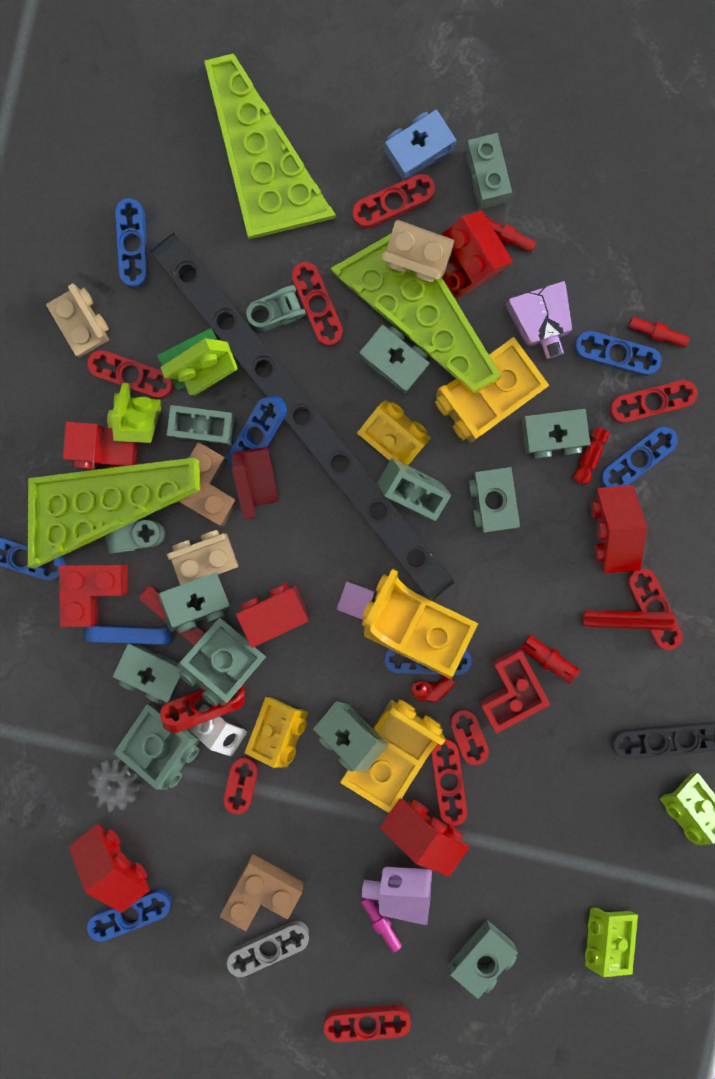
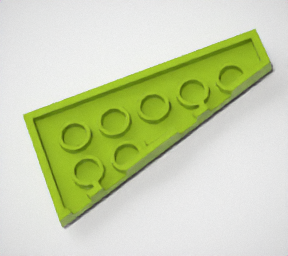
M234 53L205 60L249 240L335 219L336 214L321 194L319 187L309 175L281 127L276 123L269 108L257 93L253 83Z
M391 234L330 268L332 274L474 394L501 379L500 372L442 277L440 279L434 278L433 282L425 281L416 277L417 272L407 268L405 271L392 269L387 266V261L381 259L383 252L387 250Z
M186 458L28 478V567L35 569L200 491L199 460L196 458Z

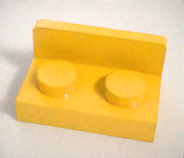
M384 400L375 409L357 432L359 436L389 461L391 458H394L406 465L412 462L431 439L423 425L416 421L412 422L404 415V411L399 405Z
M265 697L245 754L273 768L288 767L296 755L295 747L299 736L306 728L308 711L295 709L274 698Z

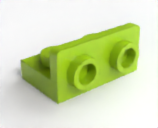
M205 338L161 366L164 378L178 379L179 382H185L189 395L195 396L236 371L237 365L228 342Z
M123 383L120 392L114 395V408L108 411L107 425L108 428L113 429L114 441L151 443L161 412V399H150L148 397L131 398L129 383Z
M692 773L673 793L664 794L660 800L666 807L667 813L679 823L684 830L685 836L696 845L715 844V794L698 773Z
M597 907L590 909L587 948L585 952V966L602 977L633 974L638 914L632 911L605 912Z

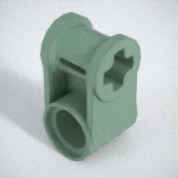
M294 285L284 287L271 295L250 303L246 315L251 329L255 332L263 333L281 325L290 324L306 316L305 309H301L295 295L296 287ZM263 310L268 313L269 318L263 323H257L252 319V316L256 311Z
M153 520L132 522L105 535L108 554H115L158 546L165 539V529L161 523ZM148 529L154 530V535L150 536V538L144 537V532L148 531Z

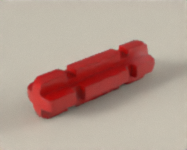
M600 427L593 429L590 435V445L585 447L579 461L580 467L576 468L573 475V480L577 483L587 485L593 475L591 471L595 470L604 449L602 445L606 444L610 435L607 430Z

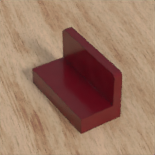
M267 447L233 452L232 471L244 520L256 518L255 506L274 503L279 500L269 450Z

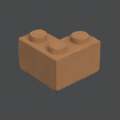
M198 442L189 458L199 460L200 491L179 500V502L214 523L225 526L239 502L238 499L214 486L227 463V458Z
M252 854L224 903L219 917L247 931L260 905L288 920L303 893L304 882Z

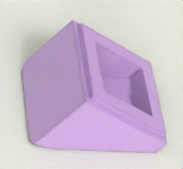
M346 581L337 610L363 620V612L369 601H372L375 591Z

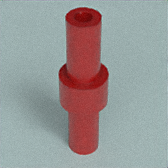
M487 218L501 242L507 245L512 243L530 253L533 251L536 241L515 232L516 228L508 224L503 226Z
M632 316L628 328L650 335L649 338L658 342L664 340L683 348L687 346L690 338L687 335L668 329V325L656 321L653 324Z

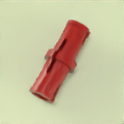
M532 634L526 638L527 641H524L520 650L541 663V668L551 670L569 685L574 681L573 677H577L581 670L580 668L561 657L557 649H550L533 637Z

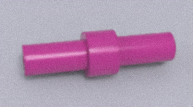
M362 898L360 902L372 919L370 924L375 932L382 935L392 953L398 951L402 945L391 929L392 923L389 918L379 914V908L373 899Z

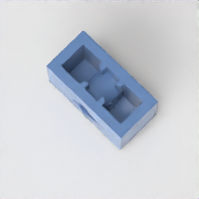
M437 109L430 114L428 112L420 114L413 120V125L405 130L399 128L387 137L385 153L403 181L421 172L452 152L455 148L456 139ZM416 140L418 143L424 141V146L421 147L419 144L413 146V141Z

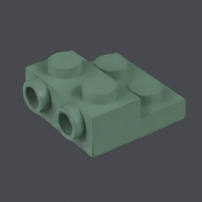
M219 618L182 659L177 668L181 670L179 677L185 683L192 687L196 683L205 691L202 696L213 706L221 704L224 707L266 656L255 647L251 648L245 638Z
M147 704L114 754L152 787L159 790H167L168 788L175 787L181 780L182 773L179 771L184 764L192 762L198 755L199 748L196 746L200 740L188 729L178 733L166 731L162 726L160 710L153 704Z

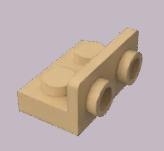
M397 220L395 221L387 250L383 252L381 259L387 261V266L392 269L405 271L407 268L417 272L416 277L433 282L434 278L440 279L444 276L455 240Z
M72 283L68 286L70 289L68 292L47 303L46 306L74 354L80 358L109 341L105 333L109 328L100 314L95 316L90 305L94 304L87 290L85 288L79 289Z
M218 530L201 535L202 541L191 545L190 541L187 540L172 546L174 552L168 553L167 557L173 563L180 585L216 572L221 574L239 567L227 533L219 535Z

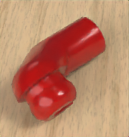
M444 676L436 684L416 681L411 687V692L414 698L419 701L435 703L442 699L457 684Z

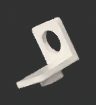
M203 704L199 711H208L210 707ZM221 717L189 728L210 750L232 756L247 734L245 729L226 723ZM235 733L234 741L228 746H223L225 738Z

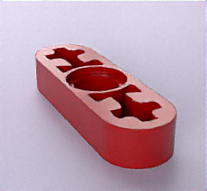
M418 174L359 200L353 208L354 223L361 229H371L428 204L434 196V181L428 175ZM420 183L422 187L428 186L426 196H422L420 193L413 194L410 198L412 203L408 204L407 195L403 189L407 188V193L410 194L416 190V184ZM396 194L402 199L400 208L392 210L386 206L385 199L389 195ZM376 201H380V207L384 215L380 216V210H377L371 214V220L369 221L365 217L359 218L362 208L366 207L367 211H372L377 208Z
M301 262L293 269V283L317 340L323 346L333 347L342 339L343 330L317 267L310 262ZM306 270L308 274L313 273L314 275L310 277L311 284L314 289L317 286H320L321 289L310 291L304 296L303 292H308V288L304 280L298 281L301 277V271ZM314 297H322L326 301V308L320 313H315L309 308V302ZM329 313L332 314V317L327 318L330 328H337L338 330L334 332V339L329 340L327 336H321L325 332L322 321H319L317 324L314 321L325 318Z
M104 350L95 351L88 359L89 371L94 376L122 386L123 383H127L123 378L124 370L133 366L138 369L139 378L134 383H129L131 390L157 399L167 398L173 392L174 383L172 379L164 378L161 370ZM104 357H107V363L118 367L116 379L112 378L115 372L103 369L99 373L100 368L96 366L97 360L103 361ZM146 371L150 372L147 375L149 379L159 381L160 377H163V382L167 384V387L160 389L158 393L155 392L156 388L148 383L144 384V389L140 388L145 382Z
M681 380L622 395L610 403L609 415L617 423H628L691 406L696 401L697 388L692 382ZM679 387H681L682 391H688L689 396L684 398V403L681 398L668 401L667 395L677 393L680 389ZM648 394H656L660 398L661 404L657 410H650L645 405V398ZM634 397H638V409L627 412V417H624L623 413H617V408L621 406V401H623L625 406L637 403Z
M641 568L640 571H631L628 574L627 587L639 612H647L649 602L657 600L662 605V612L673 613L655 574L651 570ZM640 574L642 577H648L649 581L645 583L648 592L655 590L656 595H649L641 600L640 596H645L646 594L642 587L635 586V582L638 581L637 575ZM676 618L675 628L667 630L674 632V635L670 637V643L664 640L661 641L660 637L664 635L663 630H648L655 645L665 650L676 649L683 639L682 631Z
M244 685L235 693L237 697L230 699L224 707L222 705H212L205 712L195 709V705L199 701L206 700L202 696L205 692L204 690L165 704L160 711L163 728L168 732L178 733L238 710L244 705L246 700ZM190 706V712L192 716H188V711H186V707ZM176 713L179 716V720L174 721L170 714Z
M444 737L445 742L443 744H446L448 749H453V752L448 753L449 764L453 765L456 763V767L447 766L438 770V766H444L441 754H436V751L441 750V745L438 744L432 750L431 756L438 806L443 822L447 825L458 826L467 817L459 750L452 739ZM447 773L454 774L457 777V785L452 789H445L440 784L442 776ZM442 795L454 796L456 808L461 809V811L456 813L455 818H451L449 813H445V811L450 809L448 797L442 799Z
M402 1005L336 1009L330 1011L324 1021V1033L333 1042L400 1038L405 1036L411 1028L410 1013ZM396 1015H399L402 1020L399 1027H395L394 1022H392ZM369 1016L376 1021V1025L372 1030H363L359 1026V1021L363 1017ZM380 1016H384V1022H385V1028H384V1029H381V1018H380ZM350 1018H354L355 1031H351ZM335 1020H340V1024L343 1025L339 1032L335 1031L333 1026Z

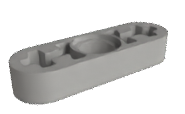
M291 921L234 947L227 960L229 972L236 977H245L304 950L309 941L307 925L301 921ZM292 930H295L297 934L302 933L300 942H296L295 939L288 940L285 943L286 949L283 950L282 941L290 938ZM266 941L273 942L277 947V952L272 956L264 955L260 950L262 943ZM251 948H254L255 956L247 960L246 967H242L240 963L235 964L237 955L245 959L251 956Z

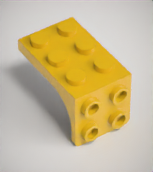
M514 337L489 354L501 374V379L475 394L457 379L446 386L443 385L438 388L435 394L437 397L435 404L444 416L449 414L453 419L455 425L452 427L462 441L467 439L469 443H472L549 386Z
M392 569L389 576L383 574L376 588L375 603L369 601L362 615V618H364L362 626L365 627L364 637L452 680L478 623L415 593L399 580L398 571Z
M399 699L398 703L390 700L373 727L389 745L366 772H351L347 770L340 780L341 784L390 813L400 798L402 799L432 750L438 744L443 745L445 742L442 733L443 729L440 728V724L427 715L423 719L414 712L415 708Z

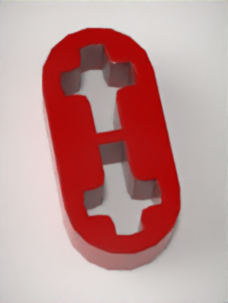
M465 708L454 711L450 718V725L464 760L471 765L484 763L488 758L489 750L476 716L472 711ZM461 715H464L466 719L472 718V721L468 723L471 733L465 735L461 726L456 727V724L460 722L459 717ZM470 739L474 740L477 747L482 746L483 748L479 751L480 756L474 758L472 754L467 755L466 753L470 751L468 743Z
M250 756L238 757L230 769L224 795V806L232 814L239 815L248 810L252 801L258 775V764ZM243 763L249 764L248 769L253 771V774L248 773L245 782H240L241 771L237 770V767L240 768ZM242 788L241 798L246 800V803L241 802L240 806L236 807L234 806V800L230 799V797H234L237 789Z

